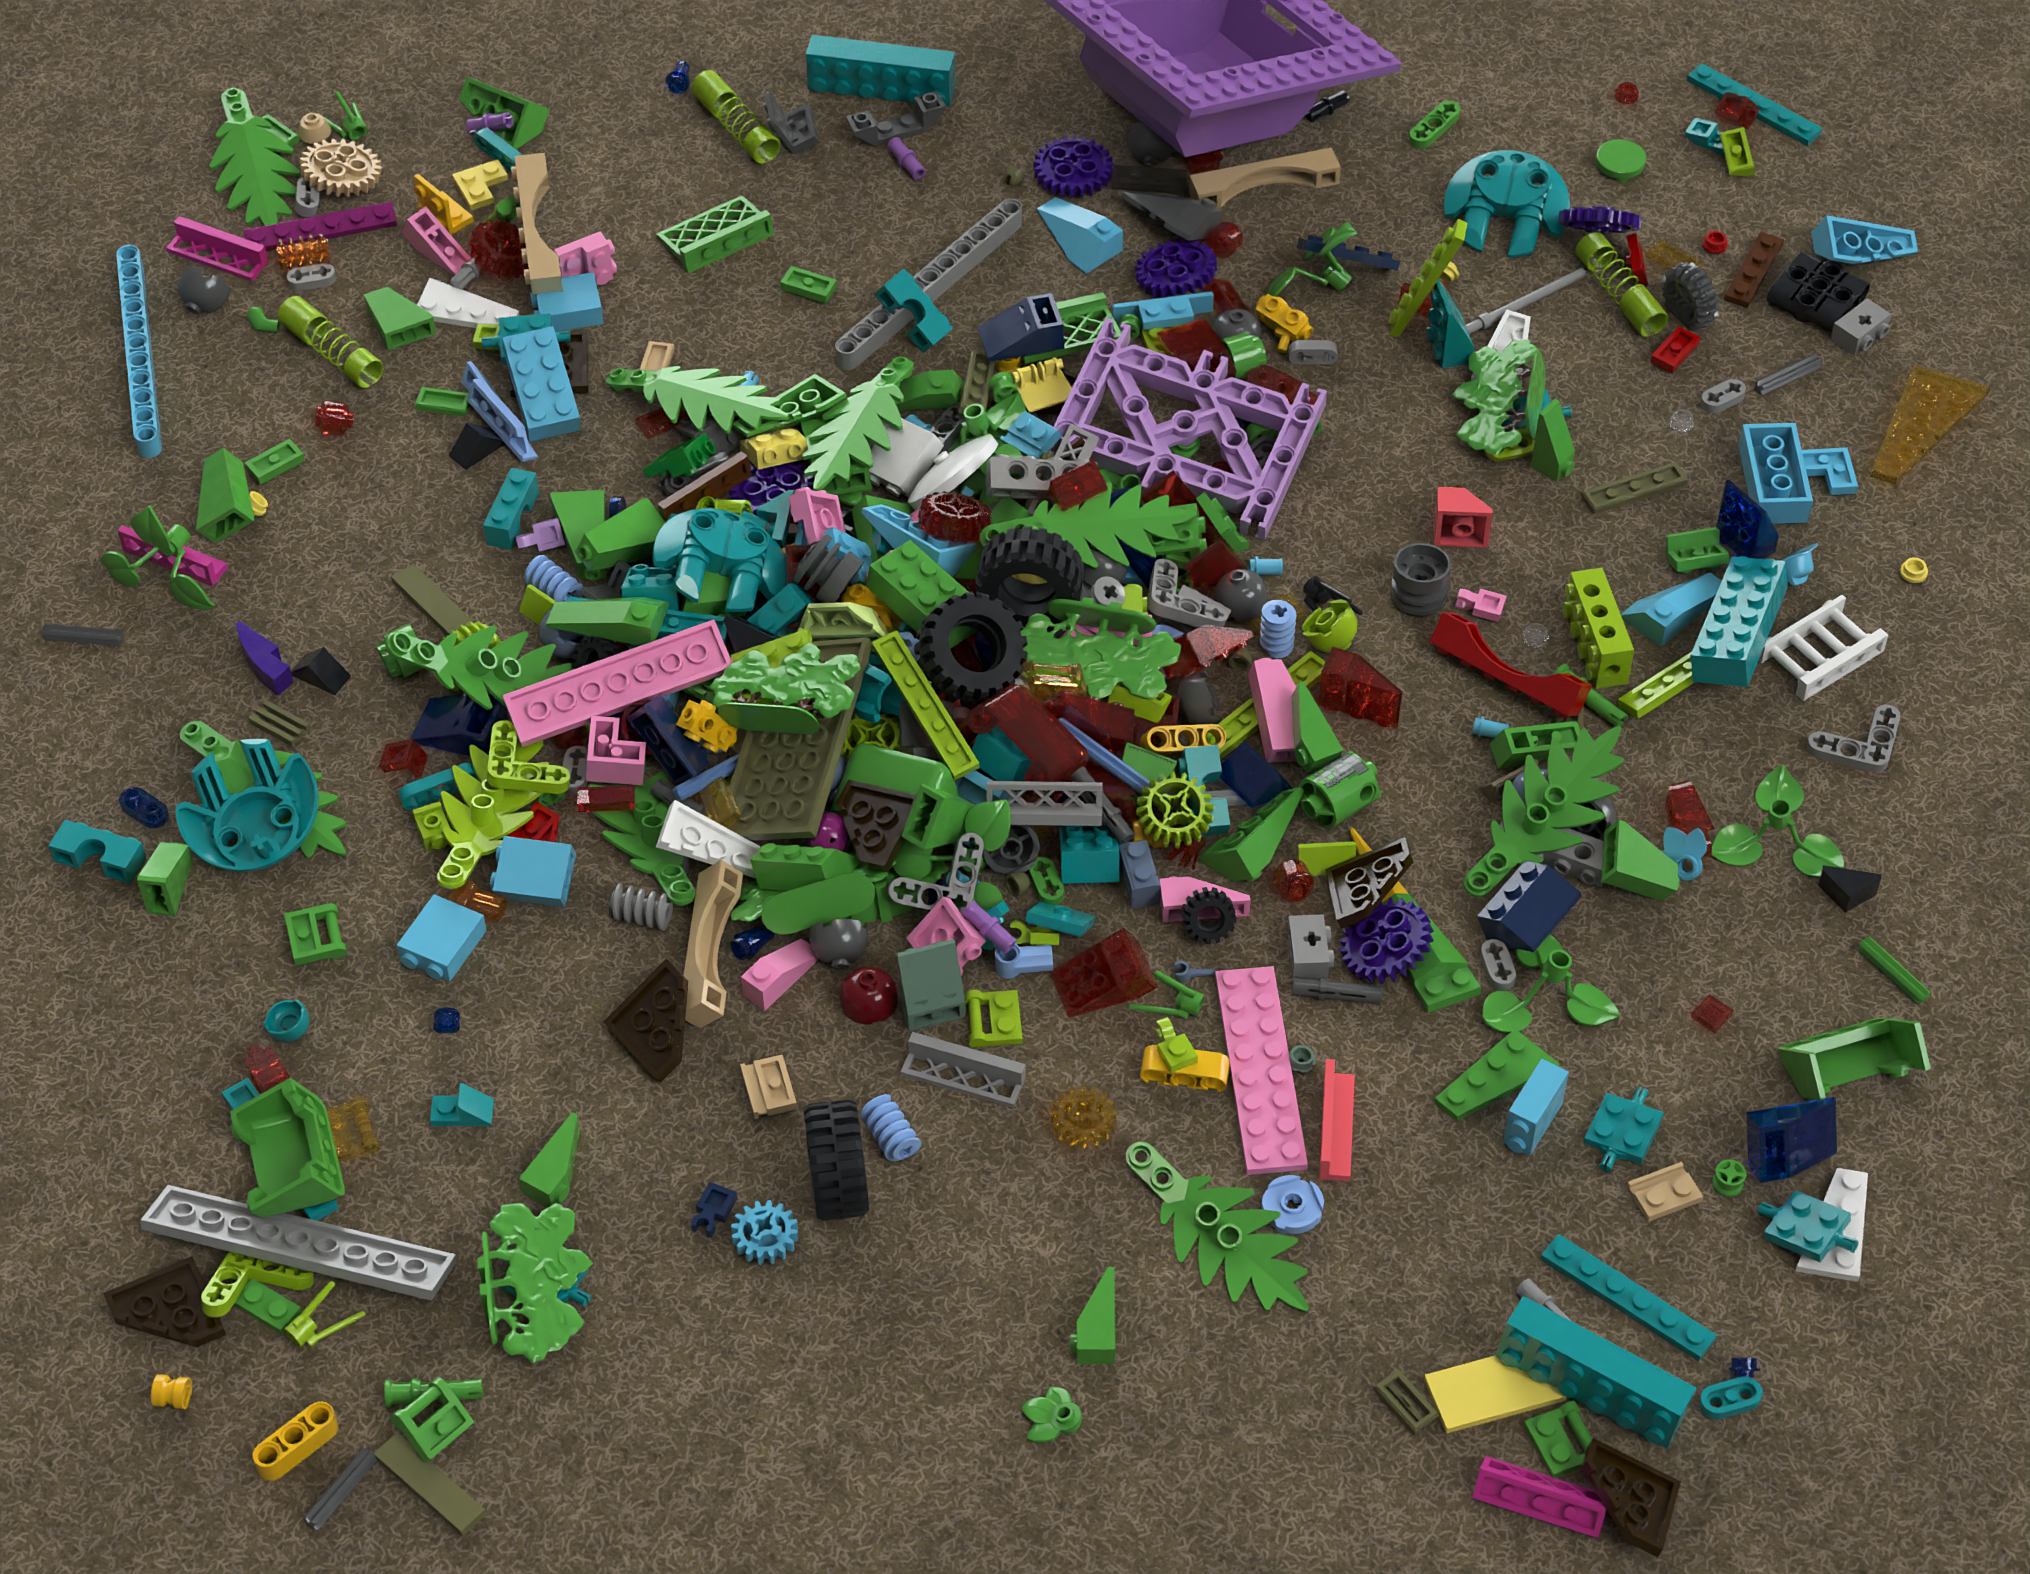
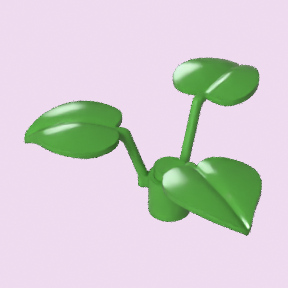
M1345 222L1336 231L1333 226H1330L1322 233L1320 238H1323L1322 243L1326 245L1321 249L1319 256L1327 263L1321 272L1324 275L1323 278L1297 267H1293L1291 270L1287 268L1270 284L1265 296L1270 294L1276 297L1296 273L1317 280L1324 286L1329 283L1337 291H1341L1350 282L1352 276L1339 265L1331 250L1344 240L1357 234L1349 222ZM1306 251L1304 258L1308 261L1317 253Z
M1017 392L1007 397L987 412H985L984 407L980 404L967 406L963 411L966 422L962 423L963 431L960 445L955 441L947 453L949 454L966 443L968 430L975 436L988 435L987 428H991L993 431L999 428L1001 431L1007 432V429L1016 419L1026 411L1021 394ZM1005 444L1000 446L990 456L994 457L995 455L1004 454L1010 458H1021L1022 454L1017 447ZM990 457L979 467L981 473L985 476L986 465ZM934 462L932 463V465H931V467L929 468V470L935 465Z
M151 505L135 514L131 518L130 523L138 537L146 543H152L155 548L131 565L126 557L118 552H106L100 558L101 563L115 580L126 586L135 587L139 584L140 578L134 569L142 565L159 550L167 556L177 555L170 574V579L173 582L169 584V590L180 603L194 609L209 610L216 605L208 599L202 588L192 578L183 574L176 575L181 558L186 553L182 548L188 543L191 536L183 526L174 524L166 533Z
M1783 765L1769 773L1756 790L1755 800L1760 809L1768 811L1767 819L1764 820L1759 832L1754 836L1751 828L1744 824L1734 823L1727 825L1716 835L1710 849L1711 855L1724 864L1734 866L1751 865L1762 856L1763 849L1757 841L1762 838L1768 826L1777 830L1789 827L1795 845L1799 847L1793 854V863L1800 872L1808 876L1820 877L1823 865L1844 868L1843 856L1829 838L1820 834H1809L1803 843L1799 840L1794 826L1795 822L1791 820V813L1797 811L1802 806L1804 793L1799 783Z
M1008 800L983 802L973 806L968 811L965 817L966 833L979 835L983 840L984 849L995 851L1006 842L1011 825V811ZM905 839L894 860L897 864L893 868L901 877H912L921 880L930 873L932 868L931 861H952L953 855H931L933 848L923 850ZM974 844L975 848L967 849L966 857L959 855L958 861H968L974 864L975 858L969 859L971 850L977 849V844ZM983 854L981 858L978 876L981 875L980 870L984 869L988 865L985 861ZM962 866L963 869L971 872L967 866ZM979 882L975 886L972 901H975L984 911H987L1003 901L1000 890L995 885L989 882ZM957 894L955 901L957 909L965 905V901L961 900V895Z
M1551 934L1547 936L1535 952L1515 948L1516 957L1522 965L1528 968L1539 967L1543 972L1525 999L1519 1002L1518 998L1510 992L1495 991L1485 999L1482 1014L1484 1022L1498 1032L1509 1034L1514 1029L1520 1032L1532 1020L1531 1013L1524 1007L1529 1003L1544 981L1555 984L1565 980L1566 995L1570 997L1566 1004V1010L1571 1018L1579 1024L1598 1026L1613 1021L1620 1015L1614 1003L1598 988L1589 984L1579 983L1574 987L1573 991L1571 990L1570 979L1572 974L1568 972L1572 964L1571 956L1563 951L1560 943Z

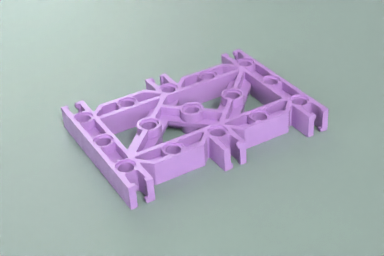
M1106 317L1053 426L1059 430L1062 437L1048 452L1054 454L1058 450L1070 424L1078 426L1100 437L1092 452L1094 457L1092 462H1097L1098 467L1124 476L1135 474L1140 479L1143 478L1140 485L1142 488L1141 500L1150 501L1151 496L1149 492L1155 484L1163 487L1157 488L1156 494H1158V497L1168 495L1170 498L1175 485L1179 487L1183 496L1197 500L1196 498L1205 492L1211 500L1216 497L1227 511L1235 514L1244 511L1240 519L1241 534L1247 535L1248 527L1253 518L1263 521V523L1260 522L1258 525V532L1255 538L1265 541L1326 406L1327 391L1318 388L1316 391L1318 399L1312 406L1308 404L1311 399L1308 396L1309 385L1302 383L1293 404L1290 405L1284 394L1233 377L1225 379L1228 373L1227 357L1221 356L1220 365L1214 373L1209 371L1210 359H1212L1213 353L1203 350L1195 370L1191 372L1185 361L1134 344L1128 346L1131 340V325L1122 323L1120 326L1122 333L1117 340L1112 339L1116 332H1113V319ZM1137 384L1196 403L1200 409L1193 412L1188 410L1178 411L1171 420L1156 424L1149 410L1148 400L1141 394ZM1107 388H1109L1122 414L1123 424L1129 428L1134 440L1090 426ZM1235 417L1280 431L1263 470L1247 442L1246 432L1240 428ZM1212 432L1220 447L1221 457L1228 462L1233 474L1173 454L1169 447L1177 444L1190 446L1197 437ZM1072 433L1069 438V441L1071 442L1073 439L1079 436Z

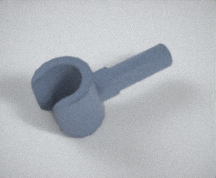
M1178 961L1173 966L1175 972L1185 971L1175 974L1177 982L1180 983L1188 982L1191 977L1215 975V968L1190 969L1189 964L1185 961Z

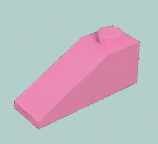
M426 206L407 219L401 231L405 238L418 252L453 276L461 270V266L471 260V257Z
M1172 876L1159 879L1161 885L1160 907L1163 922L1183 921L1181 913H1183V904H1187L1186 898L1188 895L1192 898L1194 896L1193 891L1198 890L1199 893L1203 892V887H1207L1208 891H1211L1212 887L1218 889L1219 893L1221 890L1225 892L1227 898L1230 897L1236 917L1249 916L1250 895L1192 877ZM1213 906L1203 908L1198 914V920L1220 917V911Z
M801 938L760 958L741 976L743 996L765 1011L819 960L812 951L811 945Z

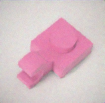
M1481 588L1479 594L1467 589H1460L1455 608L1463 610L1473 609L1472 615L1499 622L1507 596Z

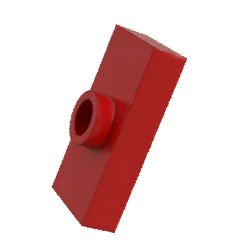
M1637 234L1627 235L1630 254L1626 256L1628 268L1633 271L1634 276L1638 277V285L1648 286L1643 251Z
M1678 326L1651 355L1650 363L1673 373L1699 345L1701 337Z

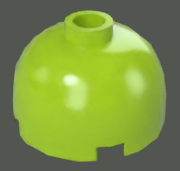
M1339 599L1328 602L1330 607L1324 611L1320 607L1307 617L1302 625L1304 630L1302 633L1307 641L1321 652H1342L1348 649L1357 633L1358 620L1346 600Z

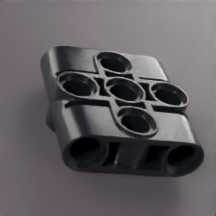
M1800 252L1773 283L1766 301L1792 313L1794 318L1800 322H1812L1832 332L1836 321L1862 303L1868 294L1870 283L1845 272L1843 265L1839 262H1823L1804 252Z

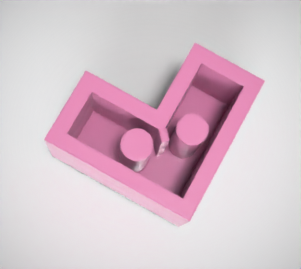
M591 716L586 781L643 785L646 742L618 740L620 718Z

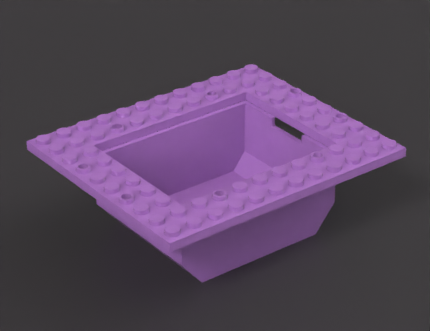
M1044 0L1086 35L1080 59L1089 79L1184 157L1285 134L1291 131L1313 107L1320 89L1399 72L1402 64L1391 52L1380 47L1374 39L1367 37L1361 32L1360 28L1344 19L1343 15L1336 13L1322 0ZM1267 3L1299 27L1296 29L1295 34L1265 12Z

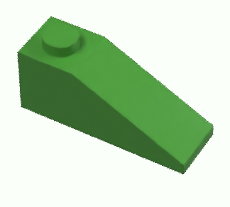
M954 370L927 371L902 380L899 389L903 394L904 401L893 400L899 411L944 409L960 402L962 384Z
M1554 399L1539 413L1531 467L1557 482L1563 476H1569L1575 466L1573 462L1575 449L1560 402Z
M1304 681L1298 682L1292 694L1294 752L1298 764L1304 767L1307 774H1311L1340 757L1343 748Z
M1577 721L1505 728L1490 743L1498 769L1518 767L1525 764L1527 755H1531L1534 760L1537 759L1538 761L1548 759L1551 740L1554 737L1557 738L1565 753L1573 752L1581 731Z
M573 1112L519 1178L522 1194L546 1207H550L553 1203H562L570 1192L580 1132L577 1114Z
M1114 1267L1106 1269L1077 1320V1334H1070V1353H1077V1364H1115Z

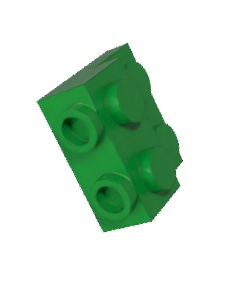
M703 433L664 452L642 470L647 479L656 474L661 478L668 473L673 478L681 474L684 477H688L697 472L699 467L709 462L708 457L716 451L715 445L708 438L707 434Z

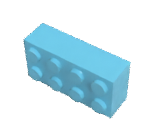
M551 326L503 337V352L529 442L579 431L580 416L554 327Z
M1796 423L1743 424L1738 447L1754 524L1808 523L1813 499Z

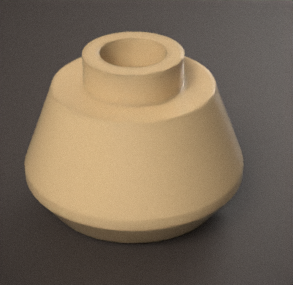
M308 113L302 117L297 134L300 136V140L307 144H319L330 136L331 127L320 114Z

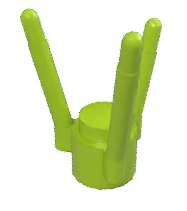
M330 1281L303 1312L284 1328V1332L297 1346L302 1347L307 1343L312 1347L319 1340L364 1317L366 1313L365 1311H360L315 1334L314 1331L318 1327L309 1315L335 1286V1283Z

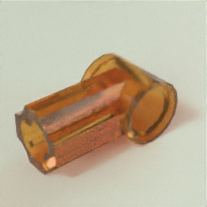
M468 879L461 887L452 889L447 898L449 901L483 914L484 918L497 922L502 919L508 904L507 897L481 890L476 883Z

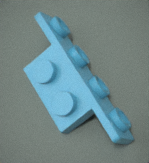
M1212 292L1119 303L1112 305V316L1116 323L1119 324V320L1123 315H1135L1141 320L1143 330L1194 323V314L1213 312L1214 296Z

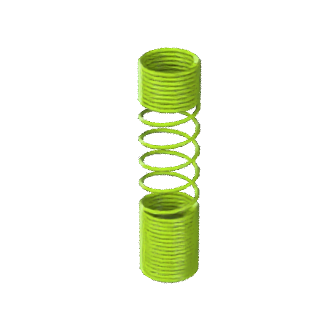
M707 70L695 77L691 87L692 93L716 119H719V122L739 141V144L744 147L748 154L760 164L773 160L780 150V141L766 126L762 125L760 119L755 118V114L749 111L747 105L742 104V100L736 96L734 91L715 71ZM738 99L740 101V105L735 106ZM715 103L721 105V106H719V107H721V108H719L720 110H718L717 108H715V107H716V106H714ZM741 106H744L747 112L740 114L735 119L733 125H727V119L735 116L741 109ZM739 107L736 113L729 117L730 113L735 108ZM723 109L728 113L726 118H721L724 115L721 113ZM748 113L753 115V119L747 121L741 127L740 132H734V125L743 122ZM746 114L740 122L735 124L742 115ZM755 120L760 123V126L752 129L744 139H740L741 132L750 129ZM752 121L751 125L742 131L746 124ZM764 141H766L765 144H764L761 148L758 149V147H759ZM761 151V152L765 153V154H763V155L767 156V157H765V158H767V159H769V160H767V161L763 160V159H762L763 157L759 156V155H761V154H759V153H757V152Z
M1593 232L1584 236L1576 246L1575 252L1588 270L1593 272L1594 277L1600 280L1601 286L1606 289L1608 295L1613 297L1614 302L1620 305V310L1641 336H1650L1647 335L1649 333L1644 332L1646 330L1642 327L1645 325V322L1650 325L1649 327L1651 328L1649 329L1654 330L1653 332L1655 333L1653 334L1659 333L1668 321L1667 313L1644 285H1637L1638 277L1631 276L1632 271L1630 268H1624V260L1617 259L1618 253L1614 251V248L1602 233ZM1614 253H1615V255H1616L1615 260L1612 261V262H1610L1611 259H1612V257H1613V255H1614ZM1590 256L1596 257L1594 258L1596 259L1595 265H1592L1594 263L1589 262ZM1616 261H1621L1623 264L1622 268L1609 277L1607 286L1603 285L1602 280L1604 279L1602 275L1604 271L1610 268ZM1597 263L1602 265L1601 267L1606 266L1604 269H1601L1600 278L1595 274V272L1599 271L1595 270L1597 269L1595 268ZM1622 270H1629V276L1623 279L1617 285L1614 293L1611 294L1609 292V289L1612 288L1609 287L1611 279L1616 277ZM1629 278H1635L1636 284L1622 294L1623 297L1620 303L1617 302L1615 297L1620 296L1615 295L1618 287L1623 285Z
M293 296L282 303L278 310V321L307 345L312 346L316 352L321 353L325 359H328L333 366H337L341 372L361 388L370 386L366 384L367 382L359 379L361 372L367 374L368 379L371 378L374 382L380 379L383 372V363L367 349L359 348L357 341H351L349 335H342L340 328H334V324L331 321H328L323 314L300 296ZM328 323H330L332 325V329H330L325 334V332L327 331ZM306 328L312 330V338L305 335ZM333 330H338L340 336L333 341L330 349H328V357H326L323 353L328 350L322 351V344L330 338ZM315 334L317 337L322 338L321 343H319L320 350L315 348L318 345L314 344ZM343 336L347 337L349 342L339 351L337 364L332 361L335 357H330L331 349L339 344ZM351 343H355L357 349L349 355L344 364H339L340 355L347 351Z

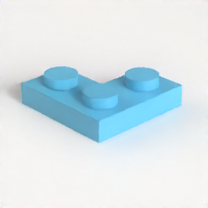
M1848 448L1802 450L1807 476H1825L1830 495L1857 494L1858 483Z
M834 527L829 528L824 532L825 535L827 534L832 538L827 546L828 551L830 552L838 542L841 546L836 555L837 558L841 559L850 551L864 561V564L852 579L851 585L862 584L866 586L867 580L865 576L869 572L870 564H872L869 545Z

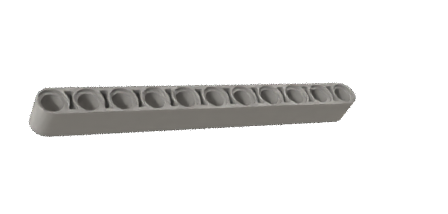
M1016 199L1002 201L913 276L916 284L931 298L932 302L1022 226L1021 202ZM880 304L836 342L837 366L843 370L856 368L914 319L913 314L903 307L896 308L889 314L885 307Z

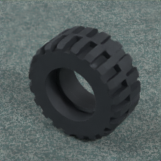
M1024 526L1021 530H1018L1017 527L1007 530L1006 534L1001 532L994 536V540L991 539L985 545L980 556L976 577V595L978 596L980 593L989 595L990 601L996 598L1003 602L1002 607L1005 610L1011 608L1015 613L1012 617L1016 623L1021 621L1023 627H1026L1029 617L1035 613L1044 614L1050 618L1053 624H1057L1061 620L1049 613L1047 609L1048 602L1056 599L1080 601L1084 564L1081 561L1079 552L1076 549L1073 550L1074 546L1068 540L1063 541L1061 535L1055 532L1053 534L1048 533L1047 529L1039 528V530L1032 529L1030 526ZM1032 574L1045 579L1047 582L1029 584L1017 580L1012 575Z
M973 592L964 593L961 596L955 595L942 602L922 622L923 626L918 629L916 635L919 642L914 645V653L920 655L916 662L924 670L927 680L935 686L933 689L938 696L944 693L947 695V701L954 703L959 699L961 705L970 706L974 702L977 705L983 704L990 699L993 700L1015 683V679L1021 675L1024 669L1022 664L1027 661L1028 653L1023 651V648L1028 645L1027 636H1021L1020 631L1024 629L1021 621L1016 623L1012 617L1015 615L1014 611L1011 608L1005 610L1002 607L1003 602L996 598L990 601L989 595L983 593L976 597ZM955 627H972L986 637L992 649V664L987 671L973 672L967 670L955 660L949 644L950 633Z
M844 1099L808 1104L803 1109L816 1217L822 1221L864 1216L869 1212V1200L856 1102Z

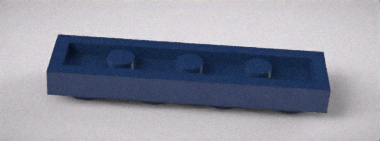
M1308 235L1307 240L1298 239L1297 248L1320 253L1326 244L1322 243L1323 238ZM1343 242L1331 250L1334 257L1397 271L1399 269L1400 261L1392 259V253L1378 251L1377 255L1369 254V248L1356 245L1354 250L1346 249L1347 243Z

